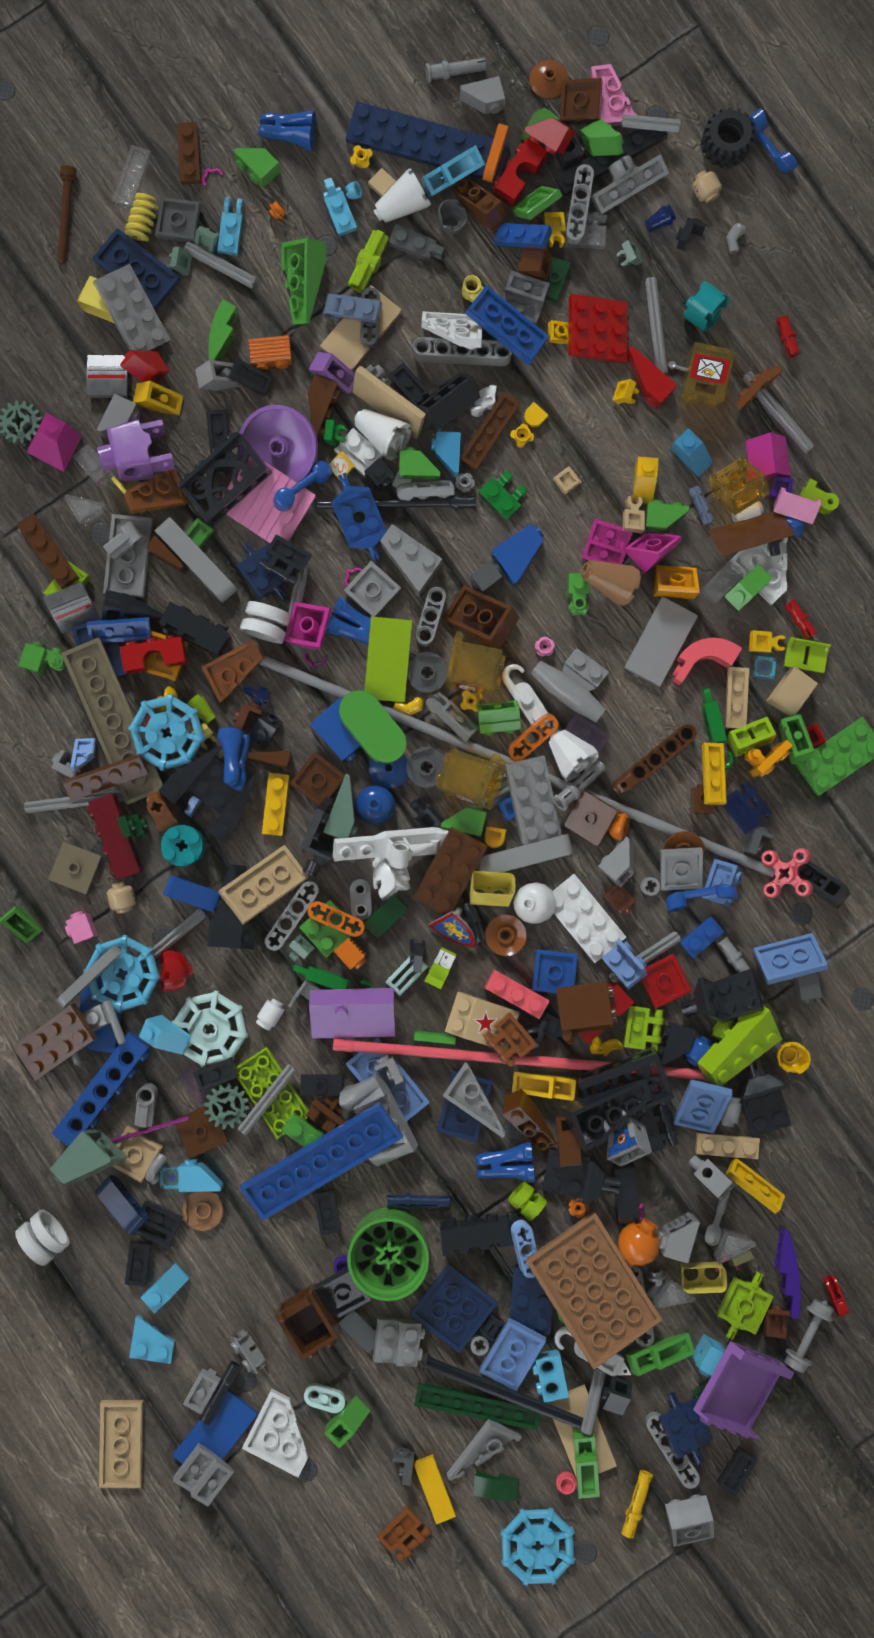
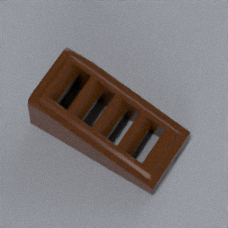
M154 535L146 547L148 552L179 572L185 573L186 569L181 561Z
M292 752L248 753L247 758L250 761L288 769Z

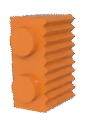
M289 335L248 339L251 365L261 371L268 370V367L285 369L288 368V365H293Z
M352 937L347 938L334 950L336 955L350 970L353 967L358 969L367 961L364 958L366 953H364V950H361V947L355 943Z

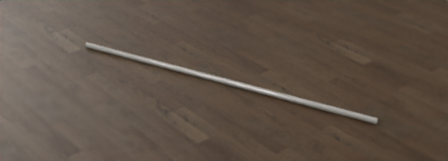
M267 656L259 663L262 666L342 699L351 692ZM381 704L391 718L399 723L503 766L517 762L501 753L469 740L465 742L455 734ZM549 774L551 786L564 790L565 786L570 783ZM584 789L619 810L618 814H628L630 819L671 836L677 832L686 831ZM700 837L704 843L705 850L770 877L774 876L775 869L773 867L766 866L761 861Z

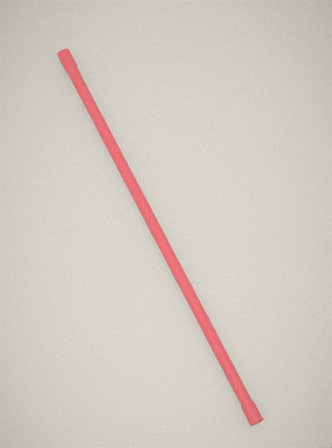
M334 1038L333 1051H356L506 1064L498 1058L499 1054L497 1052L363 1042ZM517 1054L511 1056L516 1062L515 1065L588 1071L612 1063L525 1055L522 1058ZM650 1065V1075L660 1076L657 1066ZM663 1066L666 1077L708 1081L703 1077L700 1069ZM637 1069L634 1070V1071H631V1074H637V1073H638V1070H637Z

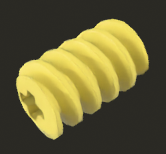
M136 193L135 201L132 204L133 208L130 210L131 215L128 217V223L125 226L126 230L124 232L127 236L138 241H149V237L145 234H151L152 231L147 226L153 227L154 222L150 219H155L156 214L152 211L158 212L159 210L158 206L154 204L157 202L154 197L145 193Z

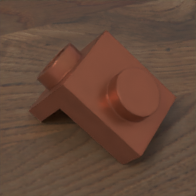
M251 702L249 705L243 703L241 710L237 711L234 716V726L245 731L252 713L259 716L264 714L260 710L261 706Z
M771 1306V1309L767 1310L764 1316L763 1337L787 1339V1316H791V1311H784L782 1306Z

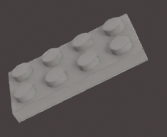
M130 264L93 281L130 351H151L170 341L166 330Z
M545 755L505 764L504 768L521 845L561 836L562 833L556 806L553 802V792Z

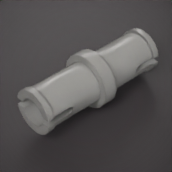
M728 937L717 943L728 958L727 962L731 963L738 973L750 969L741 957L742 953L736 950Z

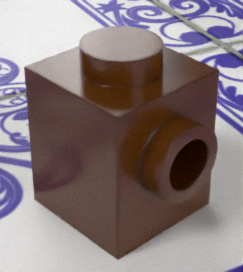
M697 784L696 788H692L690 791V814H713L714 805L704 804L703 784Z

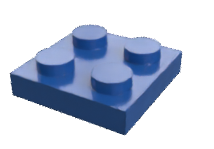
M536 949L532 991L557 993L556 988L574 986L578 954Z

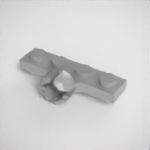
M661 154L640 167L635 166L631 156L627 155L609 166L613 182L590 197L599 215L666 176L669 174V171Z

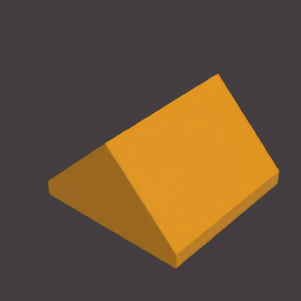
M656 565L654 597L695 599L699 594L700 589L696 568Z

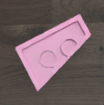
M612 65L591 66V78L601 77L603 80L600 119L611 126H621L623 114L637 115L631 108V102L625 96Z

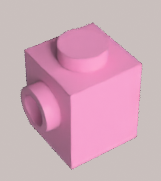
M82 911L71 914V919L66 920L67 926H65L67 935L72 937L74 944L82 943L98 936L90 913L83 914Z

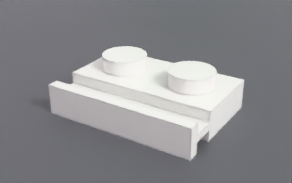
M352 428L345 436L346 441L340 443L334 449V452L338 455L339 452L343 451L356 466L354 469L365 477L364 471L379 457L382 459L383 455L371 442Z

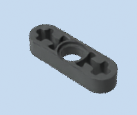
M370 287L363 291L362 298L368 299L370 295H373L375 298L373 300L380 301V293L377 289ZM380 316L378 324L361 321L360 338L365 348H374L379 342ZM368 329H372L373 338L371 342H368L366 338L368 337Z

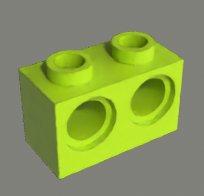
M768 717L730 731L727 736V743L734 757H737L751 749H758L772 743L776 732Z

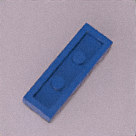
M503 223L499 226L493 242L497 246L546 249L553 229L549 225Z
M149 617L88 621L86 625L89 641L98 637L101 638L103 643L150 639L153 636Z

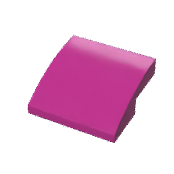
M594 518L582 558L622 564L626 555L625 548L629 545L633 532L623 531V527Z

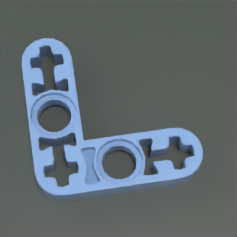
M517 1220L511 1227V1234L519 1268L527 1278H534V1274L531 1270H528L529 1266L525 1262L526 1258L537 1251L533 1231L525 1220ZM521 1228H524L522 1232L525 1238H522V1236L519 1234L521 1232ZM530 1245L528 1252L521 1253L523 1246Z

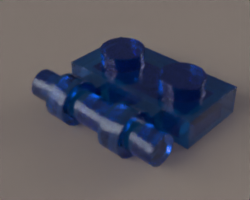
M746 781L741 785L745 793L741 795L737 789L726 797L727 804L722 805L744 834H747L762 822L758 816L759 813H762L765 818L772 814L767 802L762 801L756 793V788L754 786L751 787ZM748 798L757 806L755 809H752L746 800Z

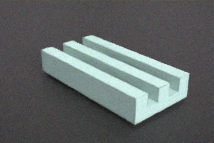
M409 956L385 983L389 987L394 988V991L401 996L427 969L428 965L422 961L421 973L417 972L399 990L397 987L413 971V965L395 984L391 981L409 964Z

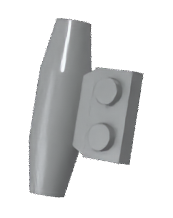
M576 648L563 665V671L540 661L531 672V675L550 694L573 711L592 721L597 722L606 710L590 692L597 689L609 671Z

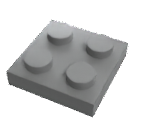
M370 561L344 589V592L370 616L376 617L399 593L401 587L376 564Z
M701 847L660 850L661 891L702 888L703 850Z

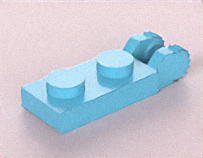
M225 197L217 252L218 254L238 256L243 223V199L238 198L236 213H230L231 198Z

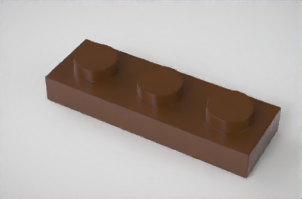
M197 122L177 123L181 185L201 184Z

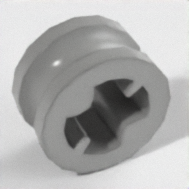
M647 877L642 880L640 888L645 895L653 896L659 892L660 883L655 878ZM648 881H651L650 883H655L652 892H650V890L646 891L645 887L648 885Z
M481 1333L471 1338L472 1352L479 1356L486 1354L489 1350V1340ZM483 1340V1345L485 1347H480L481 1349H477L475 1342Z

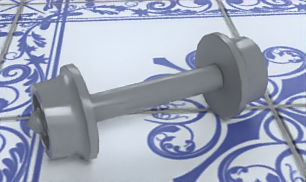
M814 1299L812 1304L806 1307L807 1310L815 1315L797 1352L791 1349H786L785 1351L787 1356L784 1362L793 1371L797 1370L805 1373L807 1367L812 1366L813 1363L804 1356L821 1320L833 1322L832 1315L834 1309L828 1305L826 1300Z

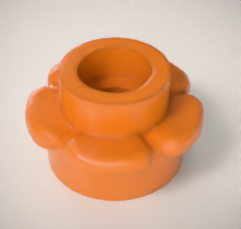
M275 201L272 205L269 204L271 215L276 220L279 218L284 220L283 217L287 213L279 203Z
M574 1198L569 1202V1213L572 1216H577V1218H582L588 1212L589 1205L582 1204L583 1199Z

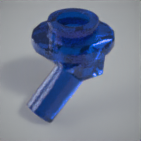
M249 686L243 688V692L255 698L254 703L262 706V703L267 704L270 693L267 692V687L260 686L259 690Z

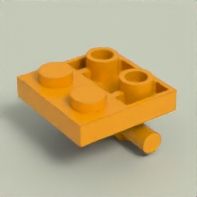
M788 740L777 744L765 756L761 754L759 749L747 751L744 759L753 766L748 772L753 777L759 775L762 777L765 774H769L775 768L773 765L775 762L782 761L790 754L789 749L793 745Z

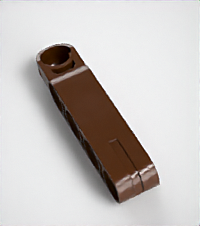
M685 724L678 728L618 777L612 784L613 791L617 795L625 793L637 783L647 779L696 738L697 732L695 727ZM683 729L690 732V739L686 740L681 736ZM667 742L674 744V752L666 750L665 745ZM651 755H656L659 758L658 765L650 763L649 758ZM635 768H641V769H642V771H643V777H642V778H637V777H635V775H634V769H635Z

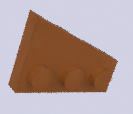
M171 469L159 473L154 478L126 491L124 497L130 512L138 513L185 506L188 501L186 495L177 486L180 480L176 470Z
M256 639L202 666L219 703H223L265 658Z

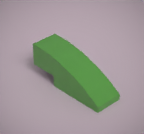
M223 299L215 313L210 330L209 360L221 361L236 336L232 326L239 316L237 307Z
M683 1333L654 1341L648 1347L640 1346L625 1352V1357L631 1374L640 1376L653 1369L661 1370L695 1354L689 1333Z
M572 1428L579 1499L600 1497L594 1430L592 1435H586L581 1432V1429Z

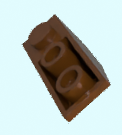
M466 176L450 188L451 192L471 214L492 232L508 219L502 201Z
M537 216L529 222L532 225H543ZM548 244L546 249L523 247L521 260L518 263V272L542 281H548L552 264Z
M315 374L308 390L311 424L319 442L320 439L323 440L326 420H331L333 415L332 406L334 402H338L341 391H339L337 382Z
M522 1089L505 1096L502 1115L539 1152L557 1145L536 1104Z

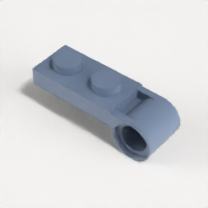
M328 294L323 316L334 321H340L341 318L378 324L382 303L379 300Z

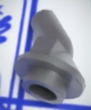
M653 1268L647 1273V1279L653 1283L646 1292L650 1298H654L663 1285L662 1282L667 1277V1272L661 1268Z

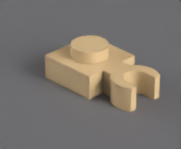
M628 496L625 501L627 509L623 511V531L643 533L645 530V511L639 510L642 505V498L639 497L636 504H633L631 496Z

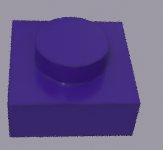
M773 476L769 498L777 499L781 488H785L786 492L791 493L793 479Z

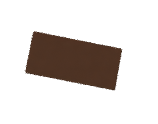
M774 511L708 530L721 556L794 536L784 516Z

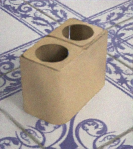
M793 666L787 671L766 702L789 717L795 716L818 683L796 666Z

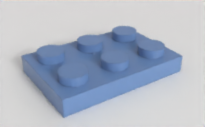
M813 933L753 948V954L767 985L828 970V964Z
M690 1080L674 1115L673 1124L714 1134L732 1097V1089Z
M508 1318L481 1364L479 1372L517 1391L544 1346L546 1337Z

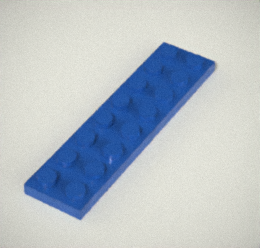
M378 1102L242 1183L239 1189L260 1218L265 1220L401 1140L403 1135L381 1102Z

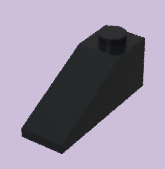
M106 590L102 605L101 621L149 617L151 630L158 633L163 632V627L159 624L163 616L161 612L128 594Z
M811 861L799 867V877L811 882L813 892L836 909H839L850 895L847 885Z

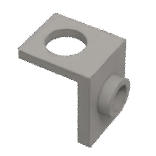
M305 980L288 1006L291 1007L300 994L310 1000V990L322 989Z

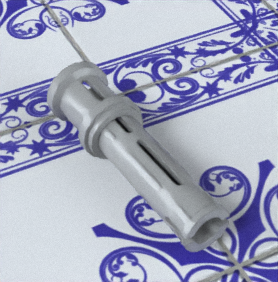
M485 57L452 63L444 60L439 64L433 65L425 63L428 83H431L432 80H448L450 76L482 72L487 69Z
M597 760L575 782L567 784L559 795L553 796L555 805L562 811L567 810L568 805L573 800L579 799L581 792L606 770L605 765Z

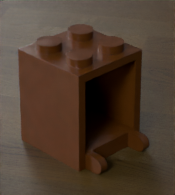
M607 981L556 988L562 1036L567 1044L574 1042L573 1034L615 1029L614 1023H618L617 1010L612 1008L611 1003L615 1002L613 987H609Z
M315 1283L279 1304L275 1314V1318L301 1361L305 1358H313L319 1353L318 1350L324 1346L329 1348L337 1342L340 1331L338 1320L334 1319L314 1291ZM324 1322L327 1329L311 1338L308 1332Z

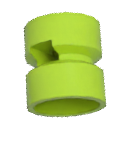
M527 1181L519 1184L507 1200L514 1208H520V1213L528 1221L533 1220L547 1204V1200L539 1193H534V1188Z

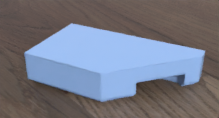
M96 738L75 739L70 765L72 772L77 771L95 758Z

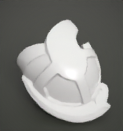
M378 857L374 859L373 886L374 889H378L377 884H381L378 892L382 900L388 899L393 893L396 894L398 890L405 891L410 889V877L407 867L398 869L392 867L387 859Z

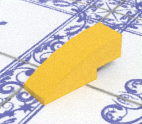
M514 1071L512 1092L522 1089L527 1095L575 1101L578 1100L579 1083L577 1078Z

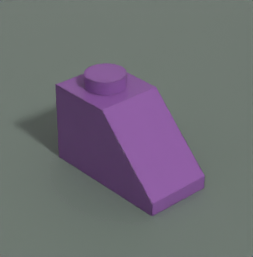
M318 352L309 370L314 375L316 374L337 382L339 390L350 394L353 389L355 373L332 353Z

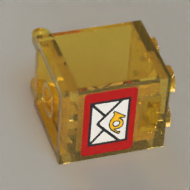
M695 342L689 351L679 398H683V402L695 404V401L703 402L702 406L714 408L724 401L736 351ZM696 383L715 386V393L710 394L696 391Z
M456 632L445 687L464 691L468 690L474 693L480 692L481 694L493 696L494 691H499L502 676H498V672L503 671L506 657L502 656L503 650L463 642V633Z
M450 748L449 753H446L444 757L442 772H439L436 777V787L447 796L491 811L505 774L504 765L507 763L504 760H500L501 757L497 753H494L490 761Z

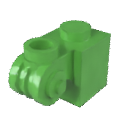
M569 573L567 576V599H572L570 604H568L569 612H571V616L586 615L589 609V604L586 601L590 594L589 583L582 578L581 573Z
M35 641L33 645L25 643L18 666L43 675L48 663L54 670L62 671L65 669L66 664L61 653L65 651L53 648L50 651L45 649L46 645Z

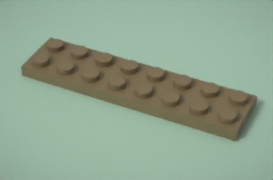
M98 637L62 652L63 660L108 763L112 764L135 756L137 752L131 732L128 730V725H131L135 716L101 638ZM140 732L143 746H146L147 744L145 742V739L142 735V732ZM145 759L143 760L149 770L148 775L118 785L127 805L148 797L152 792H159L158 790L164 784L157 767Z

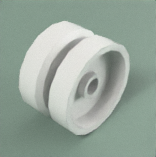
M248 601L245 612L251 618L242 619L240 630L253 637L282 644L286 633L280 627L289 625L291 615L271 605Z
M39 1210L30 1218V1222H25L15 1231L17 1241L22 1250L30 1259L41 1266L48 1264L54 1259L55 1253H61L70 1244L69 1237L63 1226L53 1215L45 1210Z

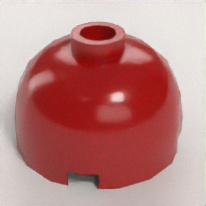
M161 951V989L163 992L180 990L187 984L188 976H192V964H188L186 957L178 951Z

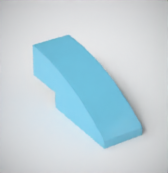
M475 145L419 180L429 198L479 169L485 163Z

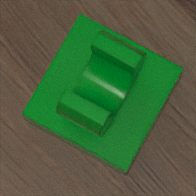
M326 420L325 442L329 446L337 447L338 442L344 443L346 439L343 436H339V433L342 431L347 432V428L344 425H338L335 420Z

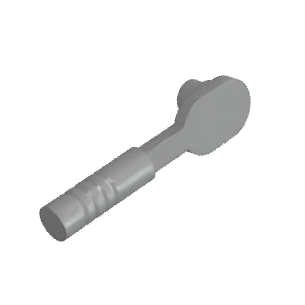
M730 1192L723 1200L719 1199L714 1223L708 1226L705 1234V1241L708 1245L714 1246L720 1241L722 1230L719 1225L722 1215H724Z

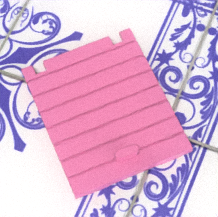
M249 456L248 459L251 460L249 466L255 469L258 465L253 460V458ZM264 461L273 473L233 507L227 515L269 543L272 542L276 534L290 541L317 495L304 488L295 495V501L291 509L287 511L277 510L273 505V499L277 490L281 488L290 489L297 482ZM238 474L237 480L240 482L244 479V475L240 476ZM232 481L227 488L229 490L234 487Z

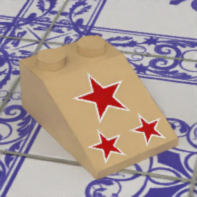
M457 992L445 1032L487 1045V1040L483 1037V1034L489 1030L493 1035H496L498 1031L493 1026L508 1012L518 1021L520 1012L464 992ZM504 1038L499 1041L505 1050L509 1048V1044Z

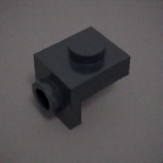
M688 217L684 228L680 227L677 233L676 240H679L677 249L684 251L690 233L702 236L706 224L700 219Z
M265 712L258 718L250 737L266 748L283 722L276 715Z

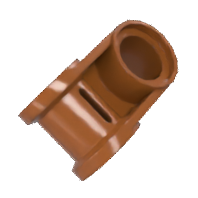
M152 792L148 795L147 809L160 833L180 824L174 810L170 807L162 793Z

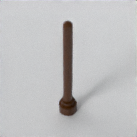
M68 165L60 167L63 193L57 256L59 264H64L66 260L71 184L76 180L77 174L76 168Z

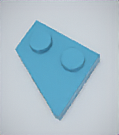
M137 1315L129 1358L171 1364L175 1340L163 1334L156 1326H151L144 1321L141 1315Z

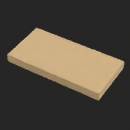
M379 292L382 303L379 339L402 313V309L381 292ZM370 295L368 299L373 300L375 298L373 297V295ZM345 318L338 323L320 345L324 352L332 353L352 371L371 350L365 348L361 343V321ZM368 329V337H366L368 342H371L373 338L372 329Z
M359 366L355 372L352 392L381 414L410 424L411 436L417 439L421 434L426 414L365 368Z
M283 845L218 892L242 925H244L306 881L309 876L302 871L303 868L286 845Z
M584 1384L568 1391L569 1398L546 1402L584 1418L589 1394ZM596 1417L594 1433L599 1474L617 1465L599 1419ZM553 1419L576 1476L572 1428L575 1427Z
M102 1400L100 1402L99 1488L142 1487L144 1400Z

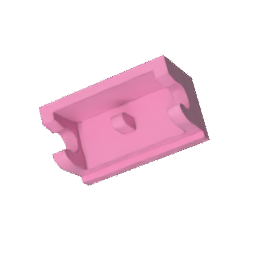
M781 488L774 504V512L813 524L821 506V500L816 499V501L788 493L785 488Z

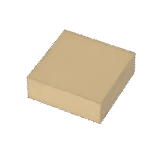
M381 168L369 180L368 186L382 197L396 180Z
M570 466L553 478V481L564 495L581 484L580 479Z

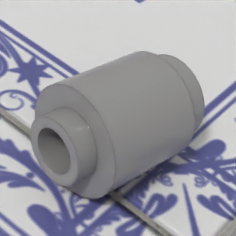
M731 1097L720 1120L722 1121L721 1125L734 1127V1124H739L742 1107L740 1103L741 1098Z

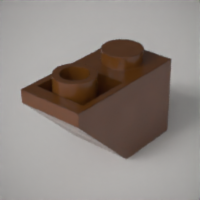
M557 1117L556 1138L560 1167L581 1166L580 1145L568 1127L566 1118Z

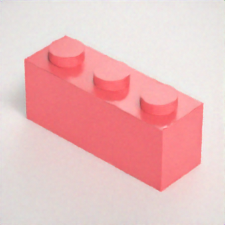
M495 969L484 986L485 989L540 1019L549 1003L547 998Z

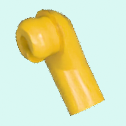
M416 697L408 704L395 702L393 709L412 716L422 710L424 701Z

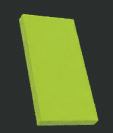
M371 616L364 691L372 694L377 700L405 702L412 620Z
M267 1046L237 1066L240 1075L237 1079L254 1105H256L283 1069ZM289 1080L263 1113L262 1117L276 1139H279L285 1135L281 1128L293 1112L307 1120L306 1114L309 1109Z

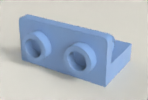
M714 859L705 888L720 884L737 887V884H740L743 878L742 868L738 865ZM717 894L702 897L726 907H730L731 903L733 904L735 899L718 898Z
M618 939L616 941L617 945L601 957V959L629 990L648 975L645 969L647 965L640 956L636 958L632 954L634 950L627 942L623 943Z

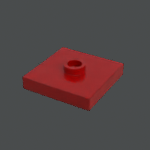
M674 954L645 967L648 975L641 982L654 1009L692 991Z

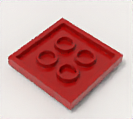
M571 294L569 296L568 356L624 364L627 361V302Z

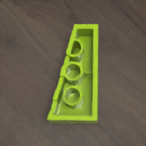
M764 1006V1010L738 1018L739 1022L731 1030L728 1028L723 1033L722 1040L719 1043H714L697 1062L704 1078L713 1085L722 1086L782 1040L771 1011Z

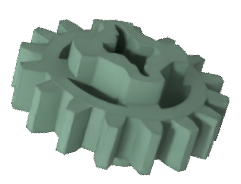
M15 400L14 406L8 403V410L1 409L4 415H0V420L2 421L0 423V429H2L0 433L9 443L13 440L16 446H18L19 442L26 446V441L32 442L43 419L40 417L41 413L36 410L33 404L29 405L26 401H23L21 405L18 400ZM24 412H28L32 416L25 415ZM9 430L16 431L17 435L12 434Z
M228 1083L227 1088H224L222 1084H219V1090L212 1088L213 1095H206L210 1101L204 1102V1106L209 1107L204 1113L211 1115L208 1119L209 1122L216 1121L215 1127L221 1123L223 1129L226 1128L227 1124L234 1128V1122L241 1124L240 1117H247L244 1110H249V1106L244 1105V1103L249 1101V1099L242 1097L245 1093L244 1090L237 1091L238 1085L231 1088L230 1083ZM223 1092H229L226 1097L220 1098L217 1096ZM236 1096L240 1100L241 1108L235 1105L234 1100ZM230 1101L232 1109L224 1111L221 1103ZM212 1104L218 1106L219 1112L217 1116L213 1112ZM227 1115H236L232 1119L224 1120L225 1116Z

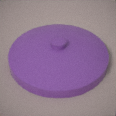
M269 405L256 410L246 419L239 433L244 435L263 461L297 483L310 474L318 455V440L312 424L302 413L288 406ZM238 445L237 449L240 452L239 460L241 461L244 457V448ZM248 459L245 464L249 465L251 460Z

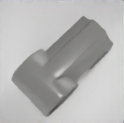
M129 521L120 528L119 534L106 543L103 548L116 561L131 548L140 546L146 540V536L134 521Z
M147 1083L136 1093L137 1106L134 1125L138 1127H153L156 1098L158 1097V1088L154 1084ZM143 1090L150 1091L152 1094V1098H145L143 1096Z

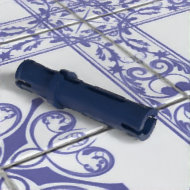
M406 1193V1195L387 1194V1208H405V1210H410V1208L449 1209L450 1196L410 1195V1193Z

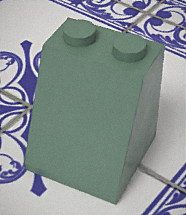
M101 1129L84 1130L49 1170L54 1174L53 1177L56 1181L67 1184L91 1177L125 1161L128 1156Z

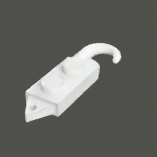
M517 664L508 665L502 673L503 683L511 693L514 701H518L520 710L530 725H532L548 712L528 683L523 682L514 685L510 679L509 674L512 670L516 669L523 673L524 669ZM545 720L544 722L546 725L542 729L540 728V726H538L537 728L542 733H544L543 729L546 726L550 727V721Z
M566 1326L560 1328L555 1334V1344L560 1350L564 1349L560 1343L561 1336L568 1334L572 1337ZM575 1341V1353L580 1358L587 1361L586 1357L584 1356V1354L582 1353L581 1349ZM618 1353L597 1367L614 1377L615 1375H631L624 1362V1357Z

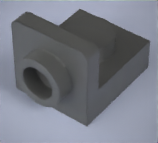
M759 826L758 829H751L744 853L756 855L757 852H760L763 845L761 838L772 840L775 835L770 834V830Z
M399 1448L393 1451L392 1461L400 1462L399 1476L403 1477L402 1485L411 1486L414 1452H410L406 1448Z

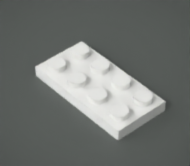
M572 874L552 891L554 900H556L553 914L594 963L617 945L616 941L618 939L623 941L626 938L624 933L575 874Z

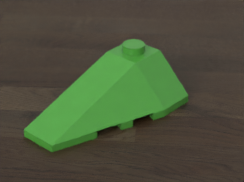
M304 238L282 243L281 265L282 270L286 271L287 275L285 285L286 289L290 290L289 306L293 325L309 324L326 264V242Z

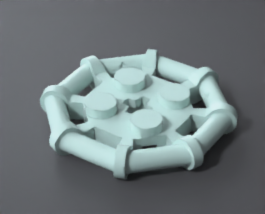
M216 990L208 994L187 997L182 1009L175 1020L172 1021L181 1029L187 1028L192 1036L184 1055L201 1065V1068L229 1057H234L249 1034L245 1027L242 1013L243 1007L224 997ZM211 1001V1008L199 1010L197 1004ZM217 1003H220L221 1005L225 1006L231 1011H229L227 1014L221 1012L216 1008ZM192 1010L195 1013L189 1023L184 1022L189 1011ZM235 1016L238 1031L231 1030L229 1018ZM213 1024L215 1032L209 1035L206 1034L205 1025ZM231 1035L236 1037L228 1050L224 1045ZM193 1044L203 1050L202 1056L189 1047ZM220 1049L222 1052L220 1055L208 1057V1051Z

